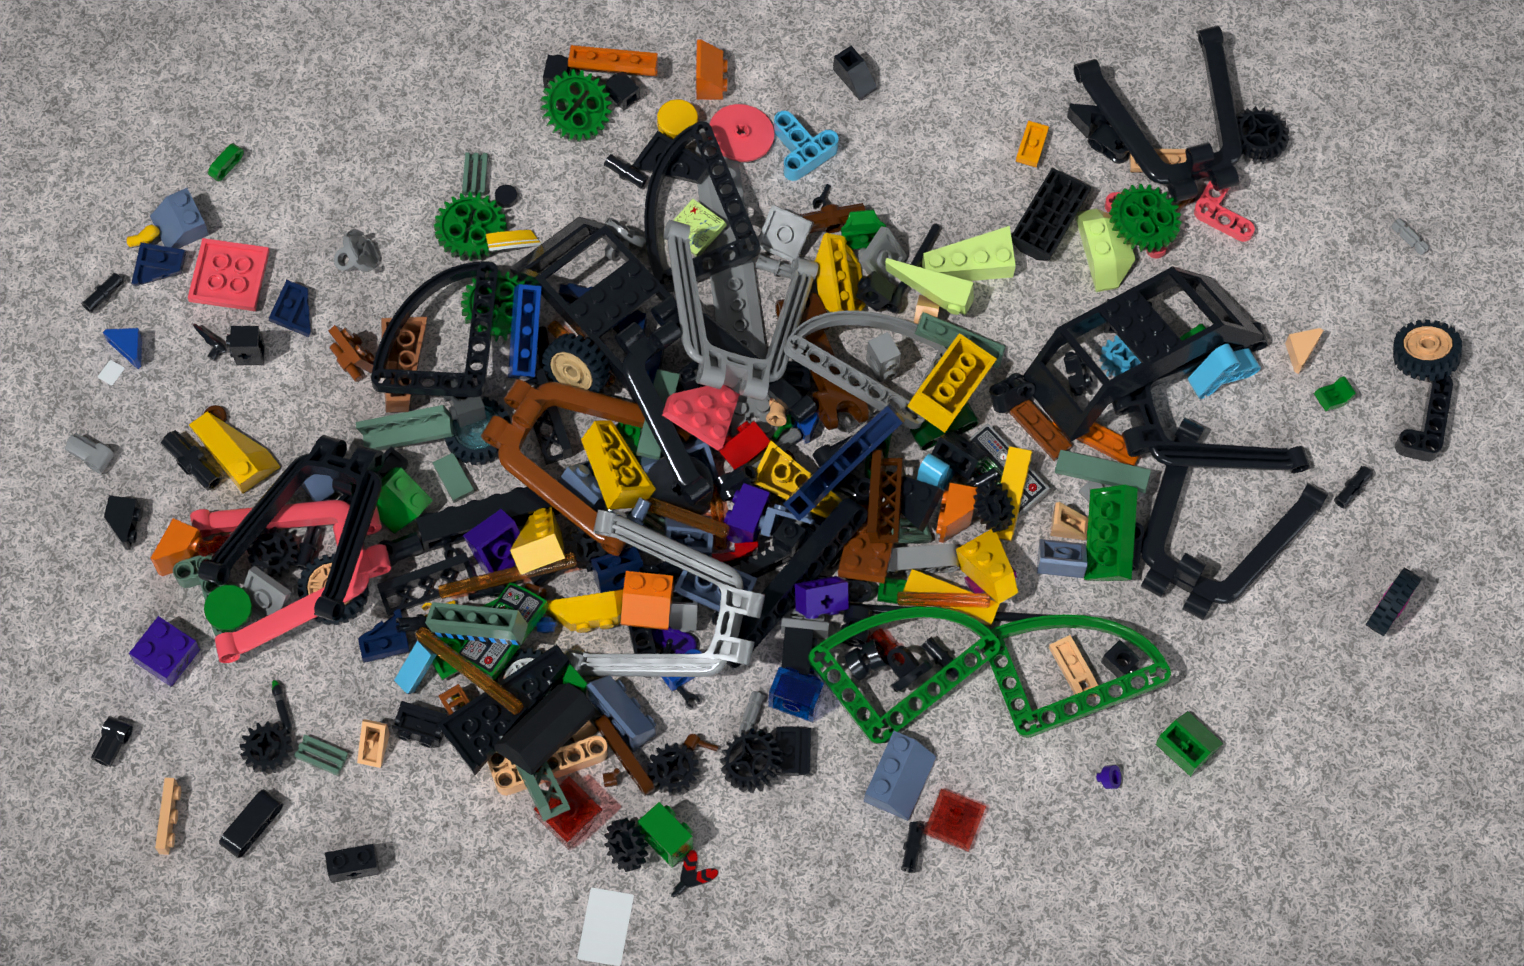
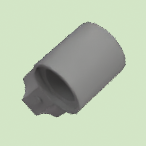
M78 433L71 435L65 446L67 452L81 459L90 469L100 474L115 456L114 452L101 443L95 444Z

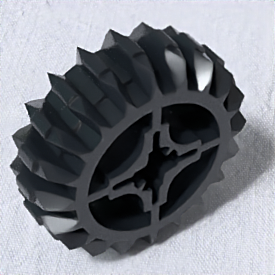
M1255 106L1252 111L1247 108L1244 113L1240 112L1237 115L1243 146L1242 155H1245V161L1252 158L1253 164L1257 162V159H1260L1262 164L1266 162V159L1272 162L1275 157L1279 158L1281 153L1286 150V144L1289 141V128H1286V121H1280L1281 114L1275 116L1273 115L1274 110L1266 112L1264 106L1259 111ZM1248 126V134L1243 135L1242 129ZM1275 135L1276 141L1270 144V137Z
M751 728L749 733L741 730L740 737L733 734L734 741L732 743L726 741L729 747L728 750H722V754L726 757L720 759V763L724 765L720 769L723 774H726L724 776L725 780L731 782L733 788L737 789L739 787L741 792H745L748 789L753 794L756 788L763 792V785L765 784L768 787H772L770 780L772 778L778 780L776 772H783V768L779 764L785 762L781 756L784 751L779 747L780 742L774 739L771 733L766 734L762 729H759L757 732L754 728ZM752 745H764L767 749L763 751L761 749L755 750ZM749 771L752 774V776L743 777L738 775V772Z

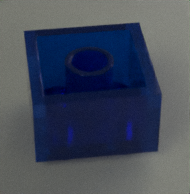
M779 667L769 691L768 707L813 723L823 698L824 683L816 676L798 674V671L794 668Z

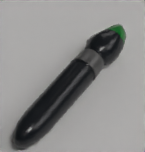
M273 680L272 695L275 698L283 729L285 728L287 733L290 734L292 732V724L282 695V687L278 681Z

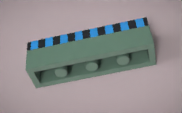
M432 602L425 622L435 637L522 645L528 626L519 610Z

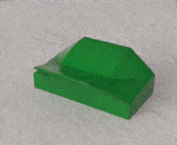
M874 210L853 211L849 213L846 224L841 228V236L845 237L847 240L846 244L851 249L867 248L880 227H886V224L879 220Z

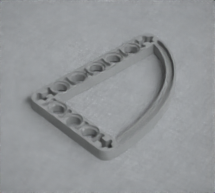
M836 311L818 315L803 322L789 336L783 347L785 354L789 358L880 411L890 401L896 402L900 407L896 411L905 420L903 425L911 429L919 428L925 419L907 407L910 402L909 400L804 339L807 335L823 328L839 325H859L885 329L918 340L938 350L918 387L919 389L948 348L915 335L918 324L874 312ZM794 344L798 346L796 350L792 348ZM809 355L818 356L820 362L815 363L811 361ZM829 367H837L840 371V374H833L830 371ZM849 378L857 379L860 386L852 385ZM869 390H876L880 397H872ZM913 414L917 416L916 420L912 419Z

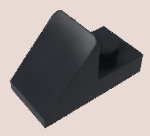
M1069 103L1067 118L1086 138L1089 136L1090 124L1100 126L1102 123L1110 125L1097 106Z

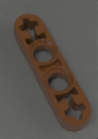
M603 714L594 720L596 728L641 793L646 796L654 791L655 787L608 718Z

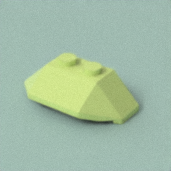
M1091 209L1078 212L1075 218L1095 291L1101 292L1118 289L1135 262L1131 242L1123 244L1125 238H1117L1119 230L1112 231L1114 223L1109 222L1112 217L1109 213L1099 209Z

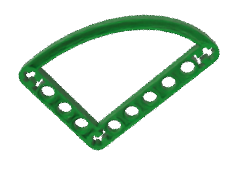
M911 607L880 613L840 630L814 647L808 654V661L867 739L874 744H881L891 737L893 731L898 732L996 655L1000 649V642L986 626L966 614L937 607ZM912 618H932L949 621L969 629L980 637L978 641L881 717H879L829 652L836 645L867 629L897 620ZM985 640L988 642L993 641V651L986 650L983 652L982 655L985 658L982 660L980 653L974 648L977 646L978 650H981L986 645ZM815 651L825 654L823 660L826 664L830 661L833 663L823 673L820 668L824 667L820 661L814 662L813 660L816 657ZM968 653L974 654L977 658V662L973 667H968L964 663V657ZM949 668L957 670L958 678L956 681L951 682L946 678L945 673ZM831 669H835L840 673V680L837 683H831L827 678V674ZM931 682L937 683L940 687V692L936 696H931L927 692V686ZM846 688L852 689L855 693V698L851 702H846L842 698V692ZM912 697H917L921 701V708L917 711L911 710L908 705ZM861 707L867 708L870 713L866 721H861L857 718V710ZM897 711L902 714L903 721L900 725H893L891 723L890 715L893 712ZM885 719L887 726L893 729V731L889 732L886 729L881 733L882 739L879 737L873 738V728L879 729L885 724L881 721Z
M1047 615L1022 619L989 629L999 638L1000 642L998 653L990 658L989 662L1015 728L1023 738H1031L1162 687L1171 680L1170 667L1155 645L1133 629L1110 620L1084 615ZM1053 628L1097 630L1130 642L1143 651L1154 664L1032 711L1003 639L1026 632ZM987 643L984 646L985 651H993L991 643ZM999 656H1004L1008 660L1007 665L1003 668H998L994 664L995 659ZM1157 669L1167 672L1164 674V679L1160 680L1159 676L1151 678L1153 684L1149 685L1146 673L1149 672L1150 677L1157 674ZM1011 677L1016 680L1014 688L1006 689L1003 687V681L1006 678ZM1135 677H1141L1145 680V685L1140 689L1132 687L1131 681ZM1112 686H1120L1123 691L1121 696L1114 698L1110 696L1109 689ZM1092 694L1098 695L1100 697L1099 704L1096 706L1088 705L1086 702L1088 696ZM1015 699L1024 701L1025 705L1022 710L1015 711L1012 709L1011 704ZM1068 703H1074L1078 706V710L1074 715L1065 713L1064 708ZM1053 712L1056 716L1054 722L1050 724L1044 723L1042 721L1043 714ZM1035 716L1038 717V721L1042 726L1038 728L1037 724L1030 726V731L1028 732L1025 729L1020 730L1023 727L1022 722L1027 721L1028 724L1036 722Z

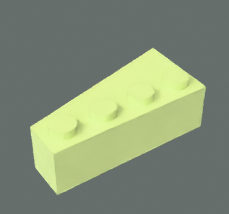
M1010 226L923 253L922 268L968 281L1013 278L1016 265Z

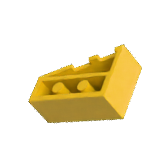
M552 507L549 509H538L533 515L529 516L510 550L520 575L565 558L562 531Z
M992 529L956 549L961 571L998 604L1018 593L1013 569L997 532L993 533Z

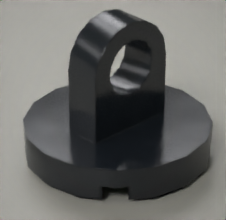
M898 645L891 649L887 655L889 666L899 678L890 685L894 692L902 690L933 667V663L929 658L919 664L911 651L905 646ZM896 653L904 656V663H899L896 660Z

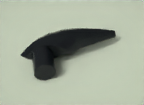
M193 324V327L205 339L206 343L213 347L207 356L209 359L215 361L221 352H226L225 346L202 327Z

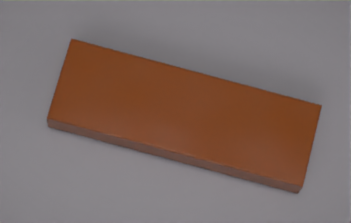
M1030 400L1020 403L1009 411V414L1053 461L1058 459L1060 450L1068 451L1072 448L1071 443Z

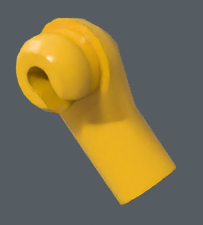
M147 225L138 235L128 236L127 244L129 247L140 246V243L150 244L159 236L160 230L155 225Z

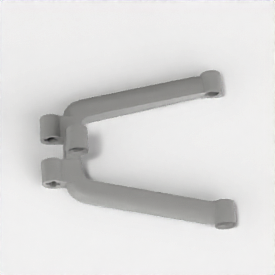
M669 220L664 230V239L668 240L683 346L688 356L699 363L696 382L721 389L723 385L734 388L742 379L739 390L740 395L764 401L768 393L769 382L780 379L786 370L789 357L785 354L783 347L792 332L800 325L812 282L817 275L818 263L801 257L792 260L790 266L791 281L766 359L750 358L731 353L711 345L706 337L690 249V239H688L690 225Z
M598 510L593 533L617 538L716 584L721 590V603L715 634L709 649L705 653L588 654L567 649L565 655L580 676L708 677L719 673L727 661L750 665L754 642L739 639L738 636L743 615L760 618L765 595L743 590L742 578L737 570L627 518L618 516L619 514Z

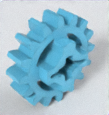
M1117 335L1114 337L1113 342L1107 340L1106 347H1102V354L1099 359L1100 362H1103L1101 369L1108 370L1106 373L1107 377L1111 375L1116 377L1141 363Z

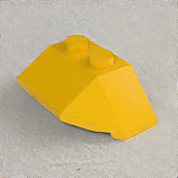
M825 233L815 262L818 263L816 275L818 296L825 308L830 312L862 311L866 304L856 297L858 291L857 284L862 278L860 263L852 249L846 244L847 240L844 236Z
M623 589L546 600L548 610L545 613L570 631H577L578 633H585L590 631L591 628L598 627L600 629H610L621 622Z

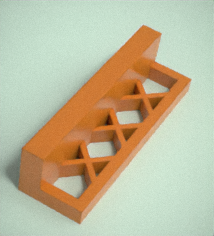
M571 45L568 67L570 69L613 73L624 72L625 74L657 77L658 53Z

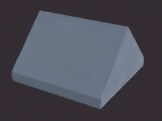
M1039 539L1038 574L1075 578L1084 577L1087 568L1086 544Z

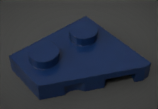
M140 243L131 284L139 286L181 274L186 251Z
M286 279L268 321L309 337L311 329L308 288Z
M400 609L393 612L394 615L384 623L383 621L379 622L371 631L364 633L358 638L363 663L410 652L406 632L398 633L396 630V625H399V623H396V618H402Z

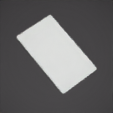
M591 888L577 959L621 966L634 898L633 894Z

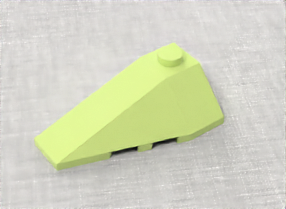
M886 258L887 272L943 309H946L949 313L966 315L973 304V282Z

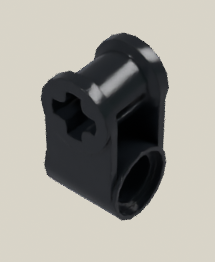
M1102 123L1087 140L1092 149L1100 152L1114 163L1121 164L1128 159L1129 152L1125 145L1123 146V142L1108 124Z
M1020 373L1011 374L999 383L993 384L989 389L993 409L997 413L1010 411L1013 407L1029 400L1035 392L1034 385L1026 382Z

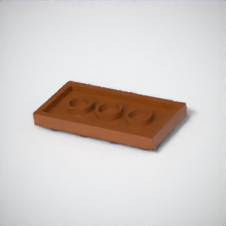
M860 504L861 506H863L864 508H866L867 511H868L869 505ZM885 507L882 509V513L886 517L895 511V508ZM867 517L865 523L844 546L838 568V577L885 583L894 543H870L867 533ZM887 524L881 530V535H892L891 530L893 528Z

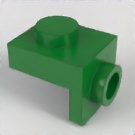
M1342 376L1334 384L1318 388L1313 394L1325 412L1345 406L1355 396L1356 392L1346 377Z

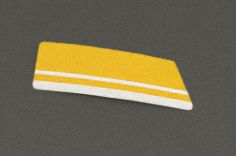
M531 230L486 234L489 251L541 245V242Z

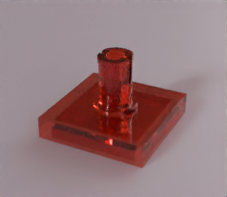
M941 789L923 834L969 852L986 806Z

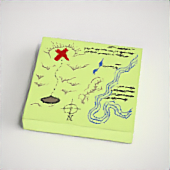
M694 199L673 220L690 225L688 239H690L691 253L696 257L700 256L727 226L725 221Z

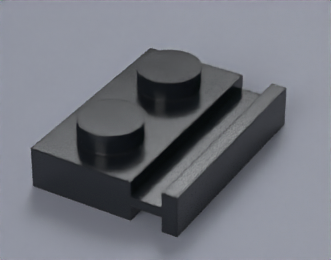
M776 727V739L780 742L779 747L784 751L781 756L785 761L779 764L783 768V772H776V775H806L810 777L811 728Z

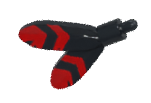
M691 850L684 859L680 882L673 888L674 892L671 894V897L674 898L677 894L681 895L687 888L712 881L718 875V871L708 868L695 872L698 857L696 851Z

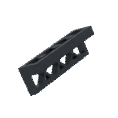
M542 368L535 371V378L525 382L530 386L537 384L539 387L547 383L548 380ZM551 406L546 409L543 417L537 419L540 421L539 425L535 422L533 426L546 465L573 457L572 448L557 406ZM543 423L553 427L550 437L540 433ZM550 443L559 446L561 454L549 457L547 449Z
M465 552L378 583L377 587L386 613L390 616L397 609L404 611L463 590L467 585L470 586L477 583ZM467 571L469 581L459 583L453 580L458 572ZM442 579L448 582L444 590L437 591L431 588L436 580ZM420 587L426 591L422 598L414 599L409 596L412 589ZM394 595L403 598L399 606L390 609L386 598Z

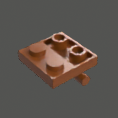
M336 325L328 330L336 341L330 346L331 351L337 357L336 361L345 372L350 374L355 382L360 381L363 377L355 366L372 373L375 357L368 349L364 350L361 346L363 341L356 333L351 334L347 328L342 329Z

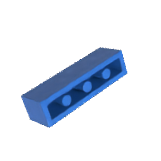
M518 284L514 287L508 378L529 380L535 377L541 286Z

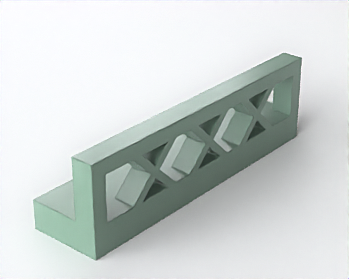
M444 405L356 422V429L363 435V445L377 450L454 436L453 420L450 412Z
M547 761L542 765L539 773L535 772L532 775L515 765L543 821L570 810V806ZM541 779L551 782L548 791L540 789L539 783ZM550 798L559 799L562 804L550 809L548 802Z

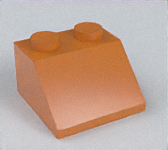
M697 39V100H723V92H727V78H723V73H727V59H723L722 50L701 39Z
M173 518L150 559L157 573L161 576H166L173 573L176 563L205 554L206 545L197 528Z
M626 571L621 625L668 630L674 590L673 576Z

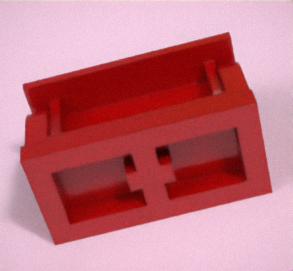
M746 420L737 428L739 432L733 437L728 435L723 447L718 450L733 470L749 462L770 443V439L755 421L749 423Z

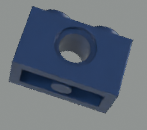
M636 547L622 550L619 556L608 554L591 559L594 580L600 593L624 588L626 571L638 572L639 568L643 566V561Z

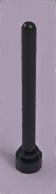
M934 223L931 226L910 265L920 266L923 260V253L928 252L940 230L939 224ZM902 281L899 283L896 291L892 294L891 301L884 306L886 310L892 313H899L903 306L902 297L908 285Z

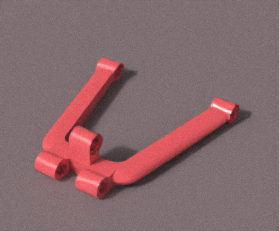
M342 500L285 504L266 528L273 529L277 527L278 529L335 524L333 531L338 546L350 504ZM377 506L367 535L377 533L382 528ZM252 508L215 512L199 509L190 514L192 527L199 530L202 538L208 537L213 533L233 532ZM363 543L349 588L343 600L344 603L360 595L366 589L369 578L386 574L391 570L388 551L385 545L377 544L365 550ZM324 588L239 631L225 632L217 635L215 643L219 662H235L240 658V654L246 653L316 618L317 616L314 615L315 603L321 596Z

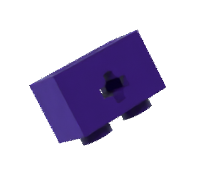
M834 576L795 584L796 611L804 615L805 618L814 619L818 618L820 614L835 615L839 614L841 610L849 609L848 582Z

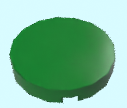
M224 585L217 587L209 593L205 600L204 613L207 621L213 628L222 632H232L247 624L252 615V603L249 595L242 588L235 585Z

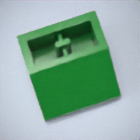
M1187 711L1178 717L1158 737L1155 745L1191 777L1223 743Z

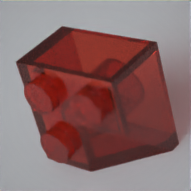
M570 776L559 785L570 806V810L543 821L537 807L534 808L535 817L568 850L588 832L603 811ZM550 798L548 802L550 809L562 804L559 799Z

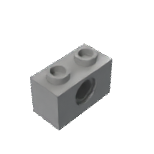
M886 332L868 341L866 361L879 382L884 379L888 381L896 377L899 373L901 353L889 332Z

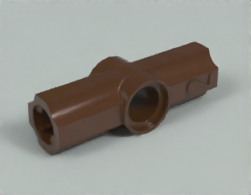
M863 203L839 207L837 204H830L821 208L820 211L799 214V216L814 222L810 233L820 231L836 233L841 231V228L846 224L850 212L864 211L865 206Z

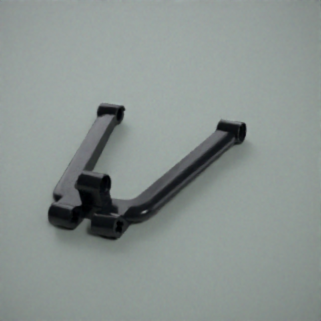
M1218 25L1198 30L1196 33H1198V41L1204 54L1220 150L1214 153L1209 142L1188 147L1185 151L1186 162L1167 164L1161 160L1103 78L1097 59L1077 63L1073 67L1077 82L1083 84L1141 170L1151 181L1158 184H1166L1175 203L1197 197L1198 190L1195 180L1209 177L1216 191L1239 184L1238 172L1233 165L1241 158L1243 146L1225 51L1222 45L1224 41L1223 33Z
M668 296L651 309V313L660 327L652 332L649 337L645 335L639 324L633 322L616 334L615 339L627 354L622 364L624 379L677 483L681 487L682 496L693 506L711 493V487L697 472L672 421L662 416L664 405L645 369V363L660 350L666 349L682 337L677 302L672 296ZM702 312L706 337L711 345L731 353L760 359L714 319ZM783 377L777 381L769 382L767 394L781 404L786 411L789 410L791 416L799 424L817 412L818 409L814 401L807 395L803 396Z
M1259 322L1253 324L1263 334V339L1246 347L1251 352L1262 350L1268 346L1263 326ZM1224 342L1112 402L1114 412L1118 416L1134 412L1130 419L1132 428L1122 433L1126 450L1130 457L1151 453L1158 462L1169 466L1290 470L1293 474L1310 468V463L1303 446L1288 449L1174 442L1166 437L1153 404L1151 388L1195 371L1216 348L1224 344H1229L1233 351L1246 349L1240 344Z
M1185 417L1175 434L1174 442L1197 443L1205 427ZM1166 465L1142 541V558L1150 567V570L1145 576L1141 587L1161 598L1170 583L1190 593L1182 609L1204 620L1213 602L1219 604L1234 602L1249 588L1313 518L1316 512H1319L1328 496L1327 492L1307 483L1300 498L1225 580L1216 582L1201 576L1206 566L1205 562L1185 553L1180 563H1177L1165 553V541L1188 467Z
M327 435L320 436L309 454L301 455L290 463L214 553L211 560L205 559L202 561L198 569L199 578L218 585L226 584L233 565L304 481L314 474L327 475L333 479L332 488L335 492L352 496L353 498L325 588L315 603L314 615L335 622L339 621L345 611L343 600L349 588L381 493L382 480L376 472L383 467L385 461L384 452L366 446H359L349 460L343 458L347 450V444L344 440Z

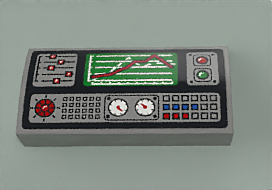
M987 423L968 440L989 454L980 473L975 476L978 477L995 467L1002 478L1009 445ZM1030 467L1017 520L1044 499L1050 489Z

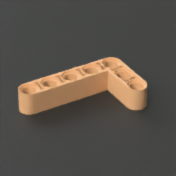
M592 736L561 747L547 760V763L556 762L558 764L554 770H551L555 779L603 762L608 756L607 742L601 736ZM594 746L603 747V751L600 753L591 752ZM495 752L487 761L497 791L507 796L526 790L527 788L515 764L512 765L510 760ZM571 754H578L581 756L580 759L575 762L568 760V757ZM497 756L504 758L501 764H494L492 760ZM504 778L512 780V783L508 786L500 785V781ZM541 779L539 785L548 781Z

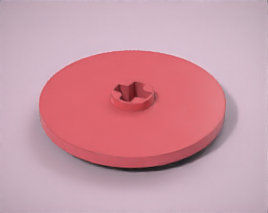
M744 104L729 105L717 111L710 121V126L721 152L728 159L739 162L754 161L763 157L773 144V125L769 118L755 107Z

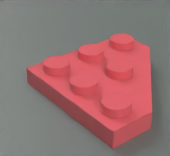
M723 385L721 389L704 386L674 393L667 398L662 416L718 451L724 445L740 394L726 385Z

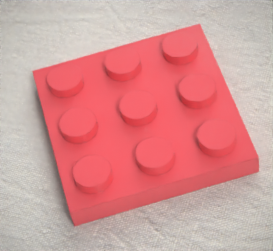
M202 238L188 294V301L256 311L270 253L269 247Z

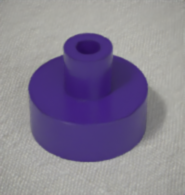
M1105 765L1101 773H1097L1096 780L1097 782H1102L1105 789H1118L1121 784V771L1117 765Z

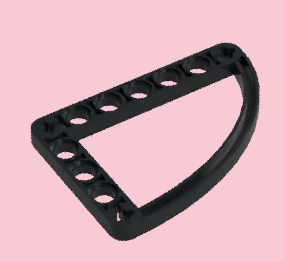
M705 121L689 126L667 145L653 169L648 184L644 211L647 252L654 277L669 293L674 292L675 289L672 269L663 270L656 235L657 202L664 176L677 154L694 139L736 238V241L692 259L696 281L755 258L761 250L760 243L710 124ZM700 129H704L708 138L705 142L700 134ZM710 146L715 147L716 153L713 156H707L704 153L706 148ZM721 165L724 167L722 174L714 175L712 173L715 166ZM729 184L732 186V191L729 194H722L720 192L723 185ZM736 203L740 205V210L737 213H730L728 211L731 204ZM739 223L748 224V229L745 232L740 233L736 231ZM749 237L751 244L754 245V250L749 251L745 238ZM734 251V259L727 261L723 258L725 252ZM712 259L715 264L711 269H704V261ZM667 277L671 280L669 286H666L664 283V279Z
M479 261L448 268L424 282L403 302L387 326L374 359L371 382L375 391L381 393L473 398L479 397L484 393L498 284V268L495 263ZM487 271H491L489 273V280L485 279V274ZM476 277L465 373L385 369L395 340L415 310L441 288L465 278ZM489 288L492 292L488 295H483L480 293V290ZM482 306L490 309L487 313H479L477 311ZM479 325H485L487 330L478 332L475 328ZM483 344L485 348L482 351H475L473 346ZM474 363H481L483 365L480 370L471 369V365ZM381 378H385L383 383H379ZM403 378H408L411 380V383L403 386L399 384V381ZM473 378H477L476 388H471L473 386ZM430 379L434 381V384L430 387L422 385V382ZM448 381L458 383L454 388H447L445 386Z

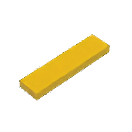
M1010 446L1008 449L1001 484L1002 490H1008L1007 496L1012 497L1010 504L1015 506V509L1012 510L1015 518L1011 519L1013 524L1008 526V529L997 532L1001 540L1012 542L1033 453L1030 450Z
M913 569L903 590L906 594L934 605L966 614L990 627L999 607V604L995 601Z

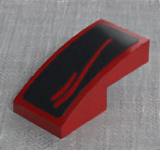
M758 541L734 543V552L712 554V558L731 567L739 565L740 561L746 562L750 556L754 557L757 555Z

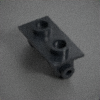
M1065 353L1064 363L1067 374L1076 373V375L1068 377L1071 393H1074V396H1081L1083 391H1087L1089 395H1092L1091 387L1094 384L1091 374L1087 373V365L1077 353Z

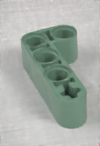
M203 554L176 563L173 568V575L178 584L183 588L201 585L205 600L209 593H211L208 591L212 586H224L202 580L198 576V569L202 561L205 559L211 560L213 555ZM183 572H190L189 576L185 578L180 577ZM212 627L215 636L223 633Z

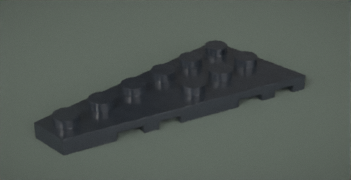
M557 644L437 723L440 731L474 775L481 770L496 752L494 745L537 705L567 670L569 664L571 665L568 657Z

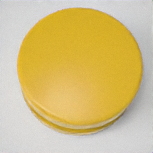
M674 99L664 103L657 114L658 131L672 140L683 130L698 122V114L695 107L681 99Z

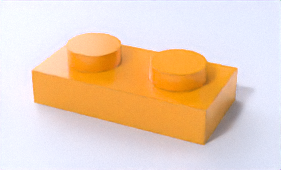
M1032 121L1027 122L1015 162L1037 168L1049 126Z

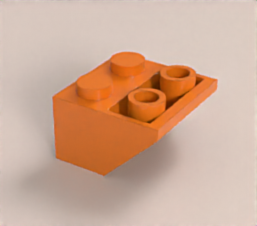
M950 483L949 490H944L936 534H940L939 542H946L970 526L974 510L973 505L975 504L973 496L977 494V487Z

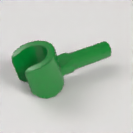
M791 414L786 415V424L778 427L772 436L773 440H777L785 429L795 428L796 422L791 421Z

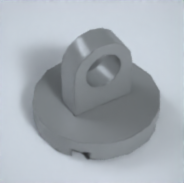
M609 217L606 219L604 224L626 247H628L629 243L643 247L646 238L641 233L628 225L623 226L619 224L620 222L614 218ZM608 244L605 249V256L612 261L619 260L621 257Z
M352 229L344 234V247L339 249L334 256L335 266L339 270L351 271L357 267L363 272H370L377 267V250L369 238L365 239L362 236L364 235L362 231ZM345 254H347L349 258V262L347 265H344L343 263V257Z

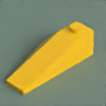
M208 411L189 424L192 431L242 494L280 468V465L266 448Z

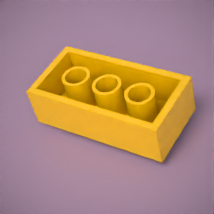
M959 333L917 390L907 407L945 433L997 359Z

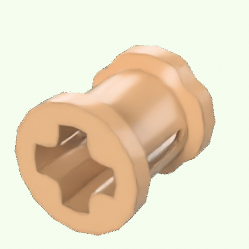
M771 398L769 400L770 412L766 416V421L773 426H783L787 422L786 409Z

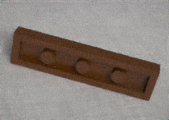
M882 450L872 451L867 533L870 543H899L904 461L903 458H884ZM897 465V471L889 476L885 473V466ZM891 483L896 487V491L888 497L883 492V489ZM890 503L895 508V511L886 517L882 513V509ZM887 524L894 529L893 535H881V530Z

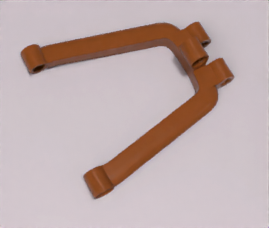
M515 380L504 398L506 404L516 410L512 416V424H509L499 416H493L481 434V438L486 443L499 449V461L509 473L590 537L601 543L602 548L606 552L619 556L626 542L593 533L597 512L523 455L520 449L537 419L551 406L643 428L645 418L638 404L559 382H547L535 389L523 380ZM673 423L681 441L687 442L691 433Z

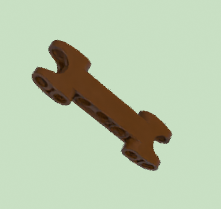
M809 293L800 325L815 316L827 313L824 304L816 293ZM785 299L776 301L775 312L777 321ZM830 327L817 330L804 338L836 357L824 330H828ZM809 355L811 361L815 363L820 362L818 356ZM829 367L830 371L833 374H840V371L837 367ZM810 370L819 390L813 393V401L818 409L817 414L826 429L833 430L838 428L837 413L839 412L851 414L859 423L868 421L869 411L866 402ZM858 382L852 383L854 386H860Z

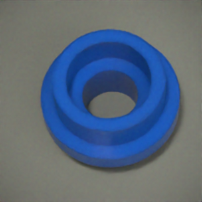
M542 617L535 627H537V632L554 633L556 632L558 622H553L551 617Z

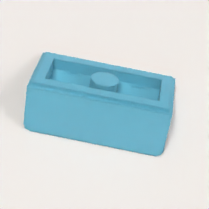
M418 640L394 681L407 694L414 693L438 653Z

